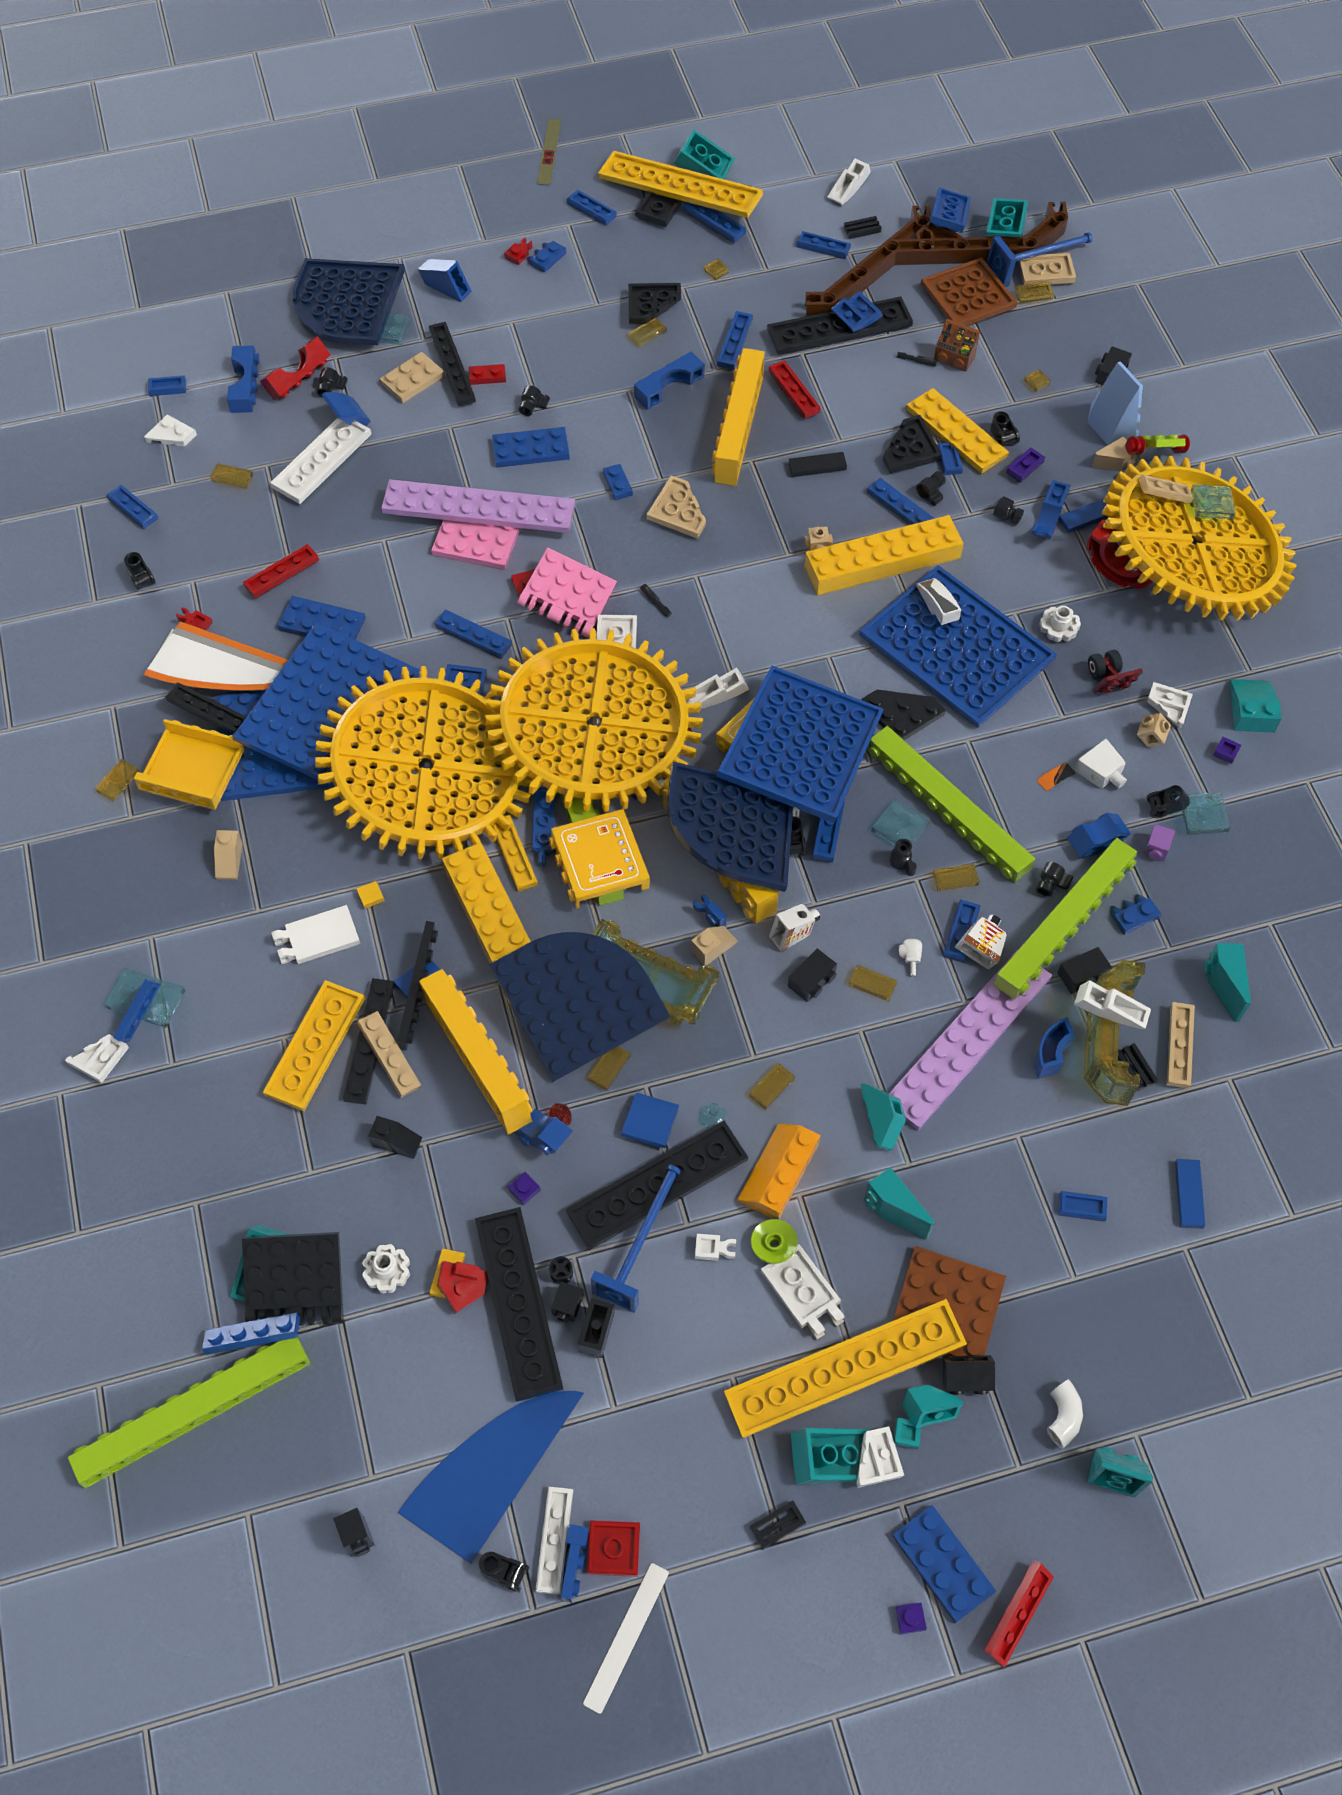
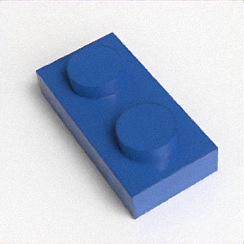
M621 464L603 468V475L615 500L633 496V490Z

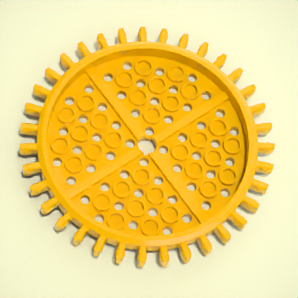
M1154 456L1149 465L1144 459H1141L1136 468L1130 464L1124 473L1122 471L1119 472L1116 479L1107 490L1109 492L1103 500L1107 504L1102 511V515L1109 516L1103 527L1117 530L1113 531L1107 539L1108 542H1121L1122 546H1119L1115 552L1116 557L1128 555L1130 561L1125 569L1130 570L1138 567L1142 573L1137 581L1142 583L1148 578L1155 583L1152 591L1154 595L1164 589L1170 593L1169 604L1172 605L1177 598L1186 601V612H1189L1196 604L1201 606L1202 617H1207L1213 608L1217 610L1219 620H1224L1229 613L1228 610H1231L1235 620H1240L1245 613L1243 608L1250 618H1254L1259 609L1266 613L1272 605L1275 607L1290 589L1288 586L1295 578L1290 574L1296 568V564L1289 561L1296 553L1293 550L1284 548L1289 545L1292 539L1291 537L1278 535L1284 529V523L1272 524L1271 519L1276 514V511L1264 512L1260 507L1265 499L1262 497L1253 501L1248 496L1252 489L1250 486L1241 491L1234 486L1237 477L1233 476L1227 482L1220 478V468H1217L1213 474L1205 472V462H1201L1197 469L1191 468L1189 458L1186 457L1180 466H1177L1173 456H1169L1164 463L1165 466H1163L1158 456ZM1141 475H1147L1188 485L1193 500L1189 504L1143 493L1138 478ZM1192 536H1194V538H1195L1198 542H1202V543L1193 544L1192 542H1193L1194 540H1193Z
M590 628L589 639L579 640L577 630L572 629L571 641L563 643L557 632L554 633V646L549 648L541 639H537V650L539 653L535 655L526 647H523L521 649V656L526 660L523 664L513 658L508 660V667L515 671V673L511 675L502 670L498 672V680L506 683V688L494 684L491 685V695L502 697V700L487 699L486 710L500 711V714L485 715L486 725H500L501 729L489 730L488 741L503 739L504 743L493 746L494 756L507 752L510 754V757L502 761V769L505 771L518 765L520 770L514 774V782L518 784L529 776L533 779L529 785L530 794H534L542 785L548 788L546 802L550 803L554 799L555 794L560 793L565 795L564 808L567 809L571 806L573 797L583 799V809L585 812H588L591 807V799L602 800L604 812L609 811V799L619 798L622 808L628 809L629 798L627 795L635 793L638 800L644 804L647 797L644 789L649 786L660 796L663 786L658 780L662 777L664 779L670 777V769L673 762L689 764L679 758L680 754L692 759L696 756L697 749L685 745V741L700 744L701 733L687 731L688 728H702L703 718L688 717V714L700 713L701 702L686 703L687 699L696 697V688L693 687L685 690L680 688V686L688 683V674L685 673L674 678L671 674L677 670L678 662L674 660L664 667L660 663L664 658V651L662 649L659 650L653 657L646 654L649 642L646 640L640 645L639 649L631 647V634H627L622 644L614 642V630L608 631L606 640H597L595 628ZM591 717H598L601 725L597 727V725L589 724L588 726L587 721Z
M421 666L419 678H410L407 667H402L401 679L393 681L389 671L385 670L383 673L385 684L377 686L375 681L369 676L366 678V686L370 690L367 693L363 694L355 685L351 687V695L356 699L353 704L341 696L338 698L337 706L345 711L343 715L332 710L327 712V720L336 723V728L322 724L320 726V735L332 738V742L316 741V751L329 752L330 757H315V768L330 767L331 772L318 774V784L333 782L335 786L324 791V799L327 801L340 796L342 802L333 807V814L337 816L349 810L353 815L346 820V828L351 829L358 822H362L366 827L362 831L361 839L366 841L375 831L382 835L379 839V849L381 850L387 846L389 839L399 842L397 846L399 856H402L406 851V844L417 846L416 853L418 859L423 858L425 846H435L437 858L442 859L444 845L453 844L456 853L463 850L461 843L469 839L472 846L480 843L478 835L483 832L492 842H495L498 835L492 828L495 823L508 831L511 828L512 822L503 816L506 811L518 818L522 815L523 809L513 804V800L516 799L527 804L529 802L531 794L519 790L518 787L519 785L529 787L533 779L527 776L518 784L514 782V774L520 770L518 765L505 771L502 769V761L510 757L509 752L498 756L493 754V746L504 743L503 739L488 741L489 730L501 729L500 725H486L485 715L500 714V711L486 710L487 699L494 700L496 696L491 695V691L485 697L478 694L481 682L478 679L472 684L470 689L462 686L463 673L461 672L456 676L454 683L445 680V668H440L437 679L427 678L426 666ZM423 719L424 722L420 723L417 720ZM423 758H427L434 765L430 770V768H420L418 762H421ZM474 779H477V780H479L480 782L476 783V782H474L473 780H474ZM372 783L374 786L370 787L367 784ZM393 786L395 789H389L388 787ZM409 789H415L416 791L411 792ZM434 791V792H436L437 794L432 795V794H430V792ZM471 797H476L478 800H473ZM386 804H392L393 806L387 807ZM411 806V807H413L414 809H413V810H409V809H407V807ZM429 809H433L434 812L431 813V812H429L428 810H429ZM473 814V815H475L476 817H475V818H471L469 815ZM409 824L412 827L406 828L405 825ZM426 827H431L432 830H426Z

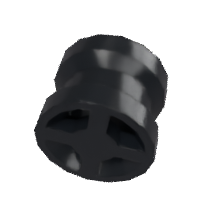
M563 1256L556 1257L551 1261L549 1271L553 1282L560 1284L561 1281L564 1283L571 1281L573 1277L571 1261Z

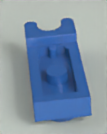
M569 1525L566 1544L570 1549L561 1593V1600L563 1602L572 1603L573 1596L578 1597L580 1581L576 1580L578 1570H583L585 1554H581V1550L587 1549L588 1527Z

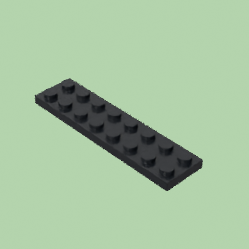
M900 296L872 302L882 312V317L869 326L855 332L832 311L768 324L767 331L777 354L780 355L910 327L913 325V319Z
M724 1120L567 1208L566 1213L590 1251L646 1218L667 1174L666 1169L668 1165L679 1168L681 1172L679 1176L675 1177L660 1210L748 1161V1156Z
M521 1207L475 1218L516 1402L564 1390Z

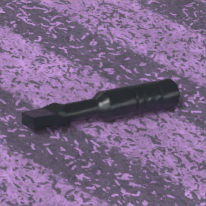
M898 352L897 358L914 360L917 363L936 366L938 359L920 355L913 356L903 352Z
M643 584L640 587L644 594L654 604H657L667 617L672 614L647 584Z

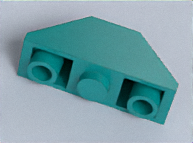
M863 1083L861 1084L862 1099L866 1104L867 1118L873 1129V1140L878 1148L888 1151L893 1150L906 1121L901 1100L877 1087Z

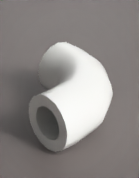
M1069 1379L1050 1393L1058 1406L1059 1413L1055 1422L1047 1428V1433L1051 1440L1061 1449L1066 1447L1079 1433L1083 1420L1081 1398Z

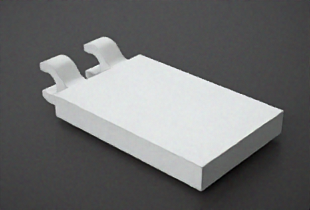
M347 905L286 924L285 931L276 930L271 932L276 946L286 942H291L292 948L277 950L281 964L295 959L298 964L360 944Z
M798 1244L794 1255L787 1261L778 1264L769 1263L761 1268L762 1275L801 1329L808 1325L817 1340L825 1335V1328L817 1318L827 1312L836 1327L844 1322L843 1318L845 1316L837 1307L841 1299L800 1244Z

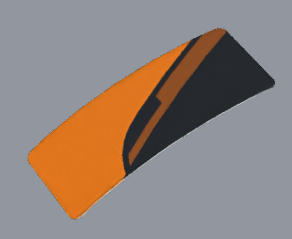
M1065 762L1039 777L1037 782L1045 791H1048L1061 781L1076 774V772Z

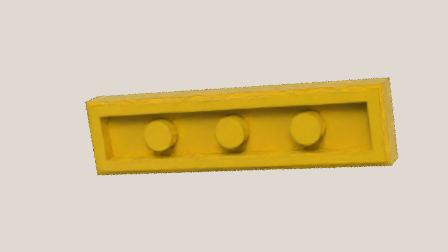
M507 815L504 817L512 822L509 831L503 829L497 823L492 828L498 834L497 841L519 892L537 886L538 881L511 816Z

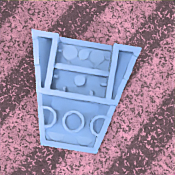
M1121 362L1115 365L1091 403L1087 421L1107 445L1121 437L1127 440L1131 436H1139V430H1137V423L1140 422L1138 408L1141 407L1143 385Z

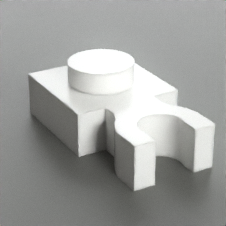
M697 1234L695 1259L718 1261L719 1255H723L728 1259H735L736 1252H729L727 1247H736V1239L720 1241V1235Z

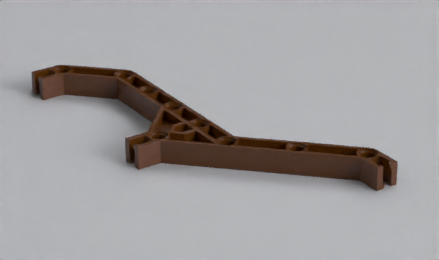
M1048 202L1046 219L1030 233L1022 237H1001L1013 254L1053 244L1064 235L1068 222L1066 202H1060L1058 212H1055L1053 209L1055 203ZM929 205L924 206L923 215L917 214L919 206H912L911 221L823 292H806V316L831 311V308L842 299L846 298L849 300L859 291L862 293L894 265L960 264L981 257L987 262L993 237L964 238L949 228L937 227L930 223L931 212Z

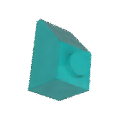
M924 1385L908 1389L901 1406L914 1427L919 1428L957 1419L963 1401L931 1385Z

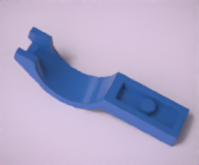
M1052 480L1032 534L1051 539L1071 485Z

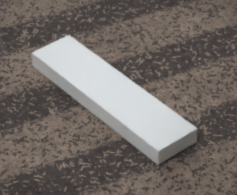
M548 1487L536 1593L561 1595L567 1550L566 1539L570 1525L573 1489Z

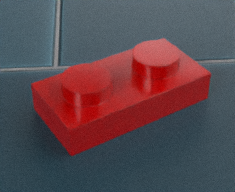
M505 364L470 366V385L505 383Z

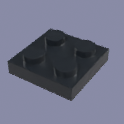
M649 191L635 211V217L666 227L681 206V200Z

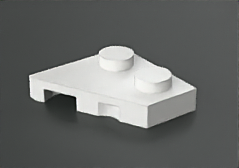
M166 415L144 438L147 443H151L154 440L161 441L164 445L186 446L197 434L195 429Z
M1153 682L1147 702L1177 727L1182 728L1193 694Z
M108 1034L99 1039L97 1043L83 1048L84 1052L73 1058L69 1056L65 1061L68 1065L102 1083L129 1047L126 1043L118 1041Z
M889 1426L865 1432L863 1435L857 1487L903 1477V1469Z

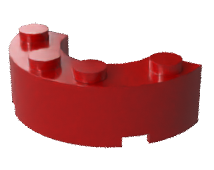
M1102 520L1087 541V551H1090L1092 555L1090 560L1104 577L1122 587L1127 588L1130 585L1135 586V589H1140L1150 585L1153 581L1149 578L1142 583L1137 581L1142 573L1138 567L1130 570L1125 569L1130 561L1128 555L1116 557L1115 552L1119 545L1117 542H1108L1107 539L1113 531L1117 530L1104 528L1105 521Z

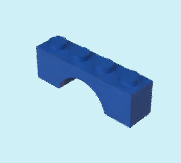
M254 345L232 346L231 361L234 372L243 375V377L236 384L228 386L227 402L231 413L253 412V405H256V395L254 393L257 391L256 378L259 377L257 364H260L259 353H256Z
M692 351L682 355L672 363L635 383L634 397L648 410L662 402V389L666 385L673 382H683L691 385L704 377L705 364Z

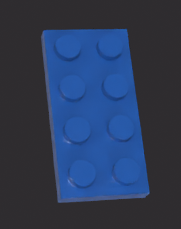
M939 187L930 223L937 227L949 228L953 232L963 233L971 197Z
M565 427L492 435L496 468L570 460Z
M292 596L277 626L280 631L306 637L314 624L318 622L356 640L366 616L362 612Z
M933 1505L892 1535L955 1624L996 1592L995 1588Z

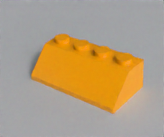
M778 1124L737 1201L771 1219L780 1220L819 1146L821 1135L801 1125Z

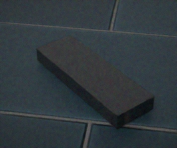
M843 452L790 458L788 462L792 477L847 470Z

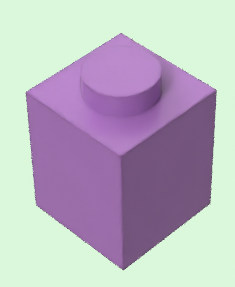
M1155 824L1144 855L1154 860L1164 861L1169 852L1175 831Z

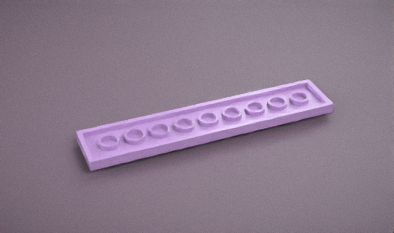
M389 479L381 509L384 514L570 533L575 499Z
M1008 961L1000 968L889 1093L901 1100L907 1123L919 1131L1052 978L1051 973L1042 968L1043 972L1036 981L1032 980L1029 983L1031 986L1024 995L1020 994L1014 1000L993 985L997 974Z

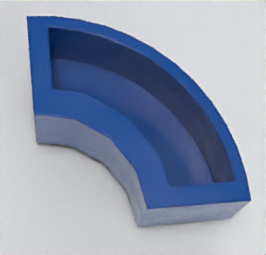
M1105 813L1094 822L1076 826L1067 839L1079 857H1089L1105 851L1116 838L1123 841L1131 832L1118 814Z
M1068 1017L1054 1023L1041 1040L1035 1056V1070L1038 1079L1059 1073L1064 1063L1062 1053L1071 1048L1076 1038Z
M535 1108L530 1114L532 1122L518 1129L517 1135L519 1136V1141L525 1146L532 1145L545 1155L554 1154L573 1130L556 1116L549 1117Z

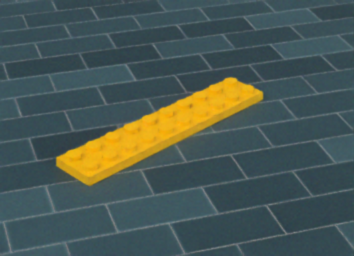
M617 151L612 152L598 172L599 179L648 192L651 191L659 195L749 218L763 196V190Z
M947 1299L727 1389L724 1391L742 1439L962 1348L967 1343Z

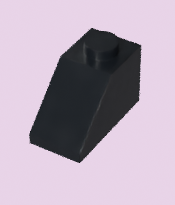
M376 1116L368 1135L372 1146L413 1159L423 1139L420 1135L399 1122Z

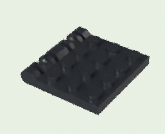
M339 1232L242 1238L245 1322L258 1320V1309L260 1320L268 1318L267 1309H274L275 1317L281 1316L282 1308H285V1315L297 1312L300 1317L299 1326H303L304 1307H307L308 1325H314L316 1320L314 1306H322V1322L325 1325L330 1323L329 1306H332V1323L343 1324Z

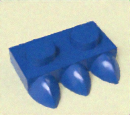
M555 241L542 243L543 249H536V256L527 257L529 264L544 273L566 254V247Z
M1138 894L1135 895V904L1123 900V910L1116 906H1111L1110 909L1113 920L1124 935L1159 919L1162 915L1151 898L1147 899Z

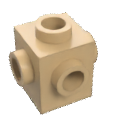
M828 527L808 528V536L804 537L805 548L811 551L833 545L832 534L828 533Z
M1161 713L1143 716L1137 736L1147 747L1165 744L1171 724Z

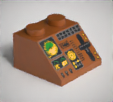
M946 319L936 344L934 359L967 371L976 355L980 331Z

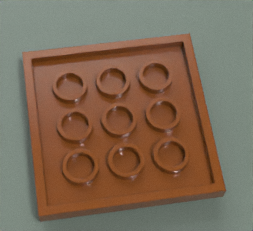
M982 257L921 279L922 287L944 316L966 326L1017 307V301Z
M915 1246L893 1321L947 1299L967 1345L945 1355H985L1006 1275Z

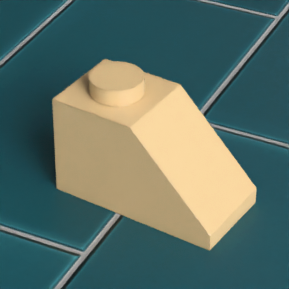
M1121 437L1097 451L1094 455L1092 466L1099 469L1121 471L1130 464L1133 465L1135 463L1136 454L1129 455L1125 448L1127 440Z
M217 830L214 860L215 878L218 880L238 879L243 846L238 831Z
M725 926L707 928L691 940V952L705 967L738 943V940Z

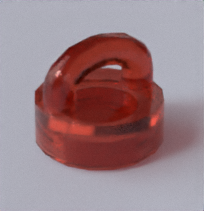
M562 1103L554 1104L549 1111V1117L556 1116L567 1126L571 1124L572 1115L568 1106Z

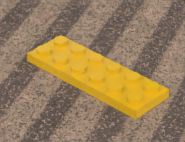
M934 388L906 405V410L911 415H921L931 432L944 443H950L952 449L954 446L959 455L981 474L1006 459L1009 455L1008 450Z
M324 981L263 1091L264 1096L305 1111L365 1000L363 994L332 982Z

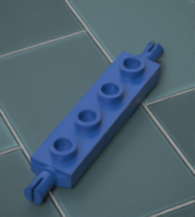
M542 785L533 794L531 852L538 854V866H541V863L542 866H546V855L553 853L549 837H552L551 828H554L555 797L550 803L546 802L548 788Z

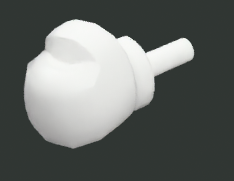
M906 939L902 945H899V955L905 959V963L910 964V975L916 976V964L921 962L922 942L918 939Z

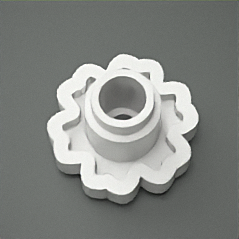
M1059 606L1058 608L1050 607L1045 610L1039 625L1041 632L1046 633L1049 640L1060 642L1063 639L1068 642L1076 637L1081 622L1078 615H1073L1072 609L1067 606Z
M392 1244L379 1245L376 1252L370 1251L367 1253L362 1263L365 1268L363 1272L364 1280L370 1288L377 1287L380 1293H393L396 1290V1286H404L410 1277V1272L407 1268L410 1265L409 1258L404 1250H395Z

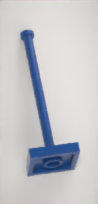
M1088 232L1080 237L1018 254H1013L1002 238L996 236L993 237L986 263L1003 285L1008 287L1016 261L1081 243H1091L1093 239L1092 234Z
M668 1165L666 1169L667 1174L616 1280L597 1271H594L591 1277L593 1295L634 1313L639 1305V1291L624 1283L675 1177L679 1176L681 1172L679 1168L673 1165Z

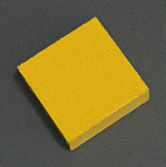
M377 881L356 888L364 909L384 902V897Z

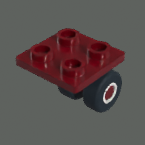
M1115 649L1107 651L1104 658L1099 653L1090 655L1088 658V668L1092 677L1100 678L1104 675L1106 676L1093 689L1094 693L1101 692V694H1106L1118 687L1120 690L1126 689L1131 686L1132 682L1137 681L1138 677L1143 673L1141 668L1118 674L1122 671L1123 662L1120 653Z

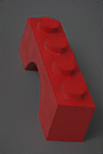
M318 336L311 339L298 350L300 364L296 372H286L281 368H277L260 380V383L273 399L278 397L282 399L290 393L288 390L291 387L296 388L299 386L304 376L306 378L310 377L315 373V367L318 366L320 368L328 362L326 358L331 354Z

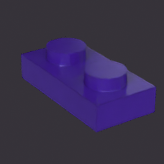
M1030 447L1007 468L1006 473L1022 482L1044 463L1045 456Z

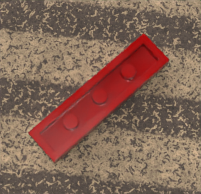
M785 360L769 366V373L804 419L820 413L821 407Z
M306 544L243 581L244 587L254 598H257L318 562L319 557Z
M1033 1560L984 1650L996 1664L1004 1668L1054 1578L1037 1561Z

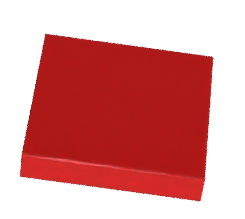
M590 1520L587 1575L638 1577L640 1522Z

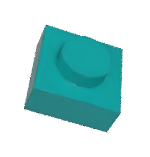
M897 1418L895 1421L894 1444L918 1449L921 1427L915 1428L911 1420Z

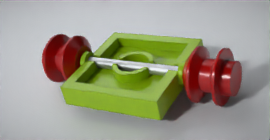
M1185 434L1166 435V439L1165 435H1152V439H1150L1151 435L1131 436L1125 444L1129 455H1141L1146 447H1171L1172 452L1178 454L1186 453L1189 450L1190 439Z

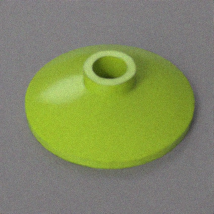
M769 1219L761 1222L754 1229L751 1236V1247L755 1255L762 1261L771 1264L787 1261L794 1255L798 1246V1238L794 1228L787 1222L779 1219ZM776 1242L779 1245L778 1247H771L770 1244Z

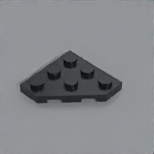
M681 283L628 284L629 324H647L681 300Z
M921 415L903 419L898 432L895 433L891 440L889 448L883 455V462L889 473L941 460L942 453Z
M877 689L861 699L883 708L884 710L878 723L883 728L886 726L891 728L903 740L916 734L943 717L946 713L943 706L931 696Z

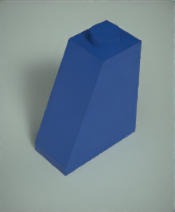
M428 259L418 269L425 285L459 302H462L472 292L458 261Z

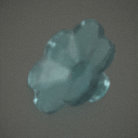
M711 1103L709 1106L701 1108L699 1121L701 1125L707 1126L709 1129L724 1121L727 1112L724 1108H720L718 1104Z

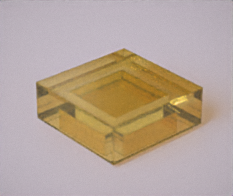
M716 259L705 266V272L714 280H717L729 273V268L722 261Z
M1039 369L1025 376L1024 381L1037 392L1049 386L1051 380Z

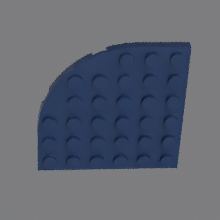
M305 258L292 294L296 315L308 331L320 338L337 343L379 345L405 272L404 264Z
M673 762L667 796V811L673 831L685 849L703 865L725 877L785 892L788 886L793 807L716 777L718 772Z
M580 932L550 934L529 942L489 964L553 1082L671 1017L650 978L638 961L619 945L596 935Z

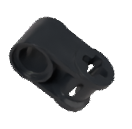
M1003 411L996 412L990 427V431L996 441L1003 447L1010 443H1019V431L1014 426L1009 415Z
M130 552L126 554L124 562L137 590H140L146 584L156 583L152 572L139 553Z
M1178 785L1149 793L1146 797L1147 802L1150 803V816L1152 818L1165 817L1168 814L1186 809L1190 804L1189 796Z
M793 816L792 828L796 830L791 831L790 855L802 854V856H806V841L803 835L802 823L798 817Z
M491 1551L483 1554L479 1560L480 1572L485 1578L497 1582L507 1589L520 1592V1583L525 1571H529L530 1568L528 1565ZM489 1559H494L498 1562V1567L492 1572L484 1569V1563Z

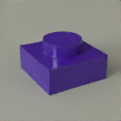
M1222 737L1213 756L1232 764L1241 744Z
M526 1172L522 1173L508 1186V1190L523 1205L541 1191L540 1186Z
M922 1603L896 1606L900 1635L927 1630Z

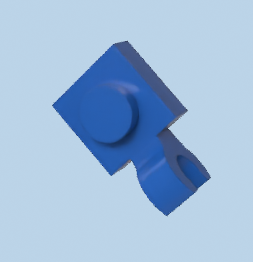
M701 895V900L704 902L702 905L693 901V908L698 912H705L706 920L711 926H726L727 916L714 902H710L706 895Z

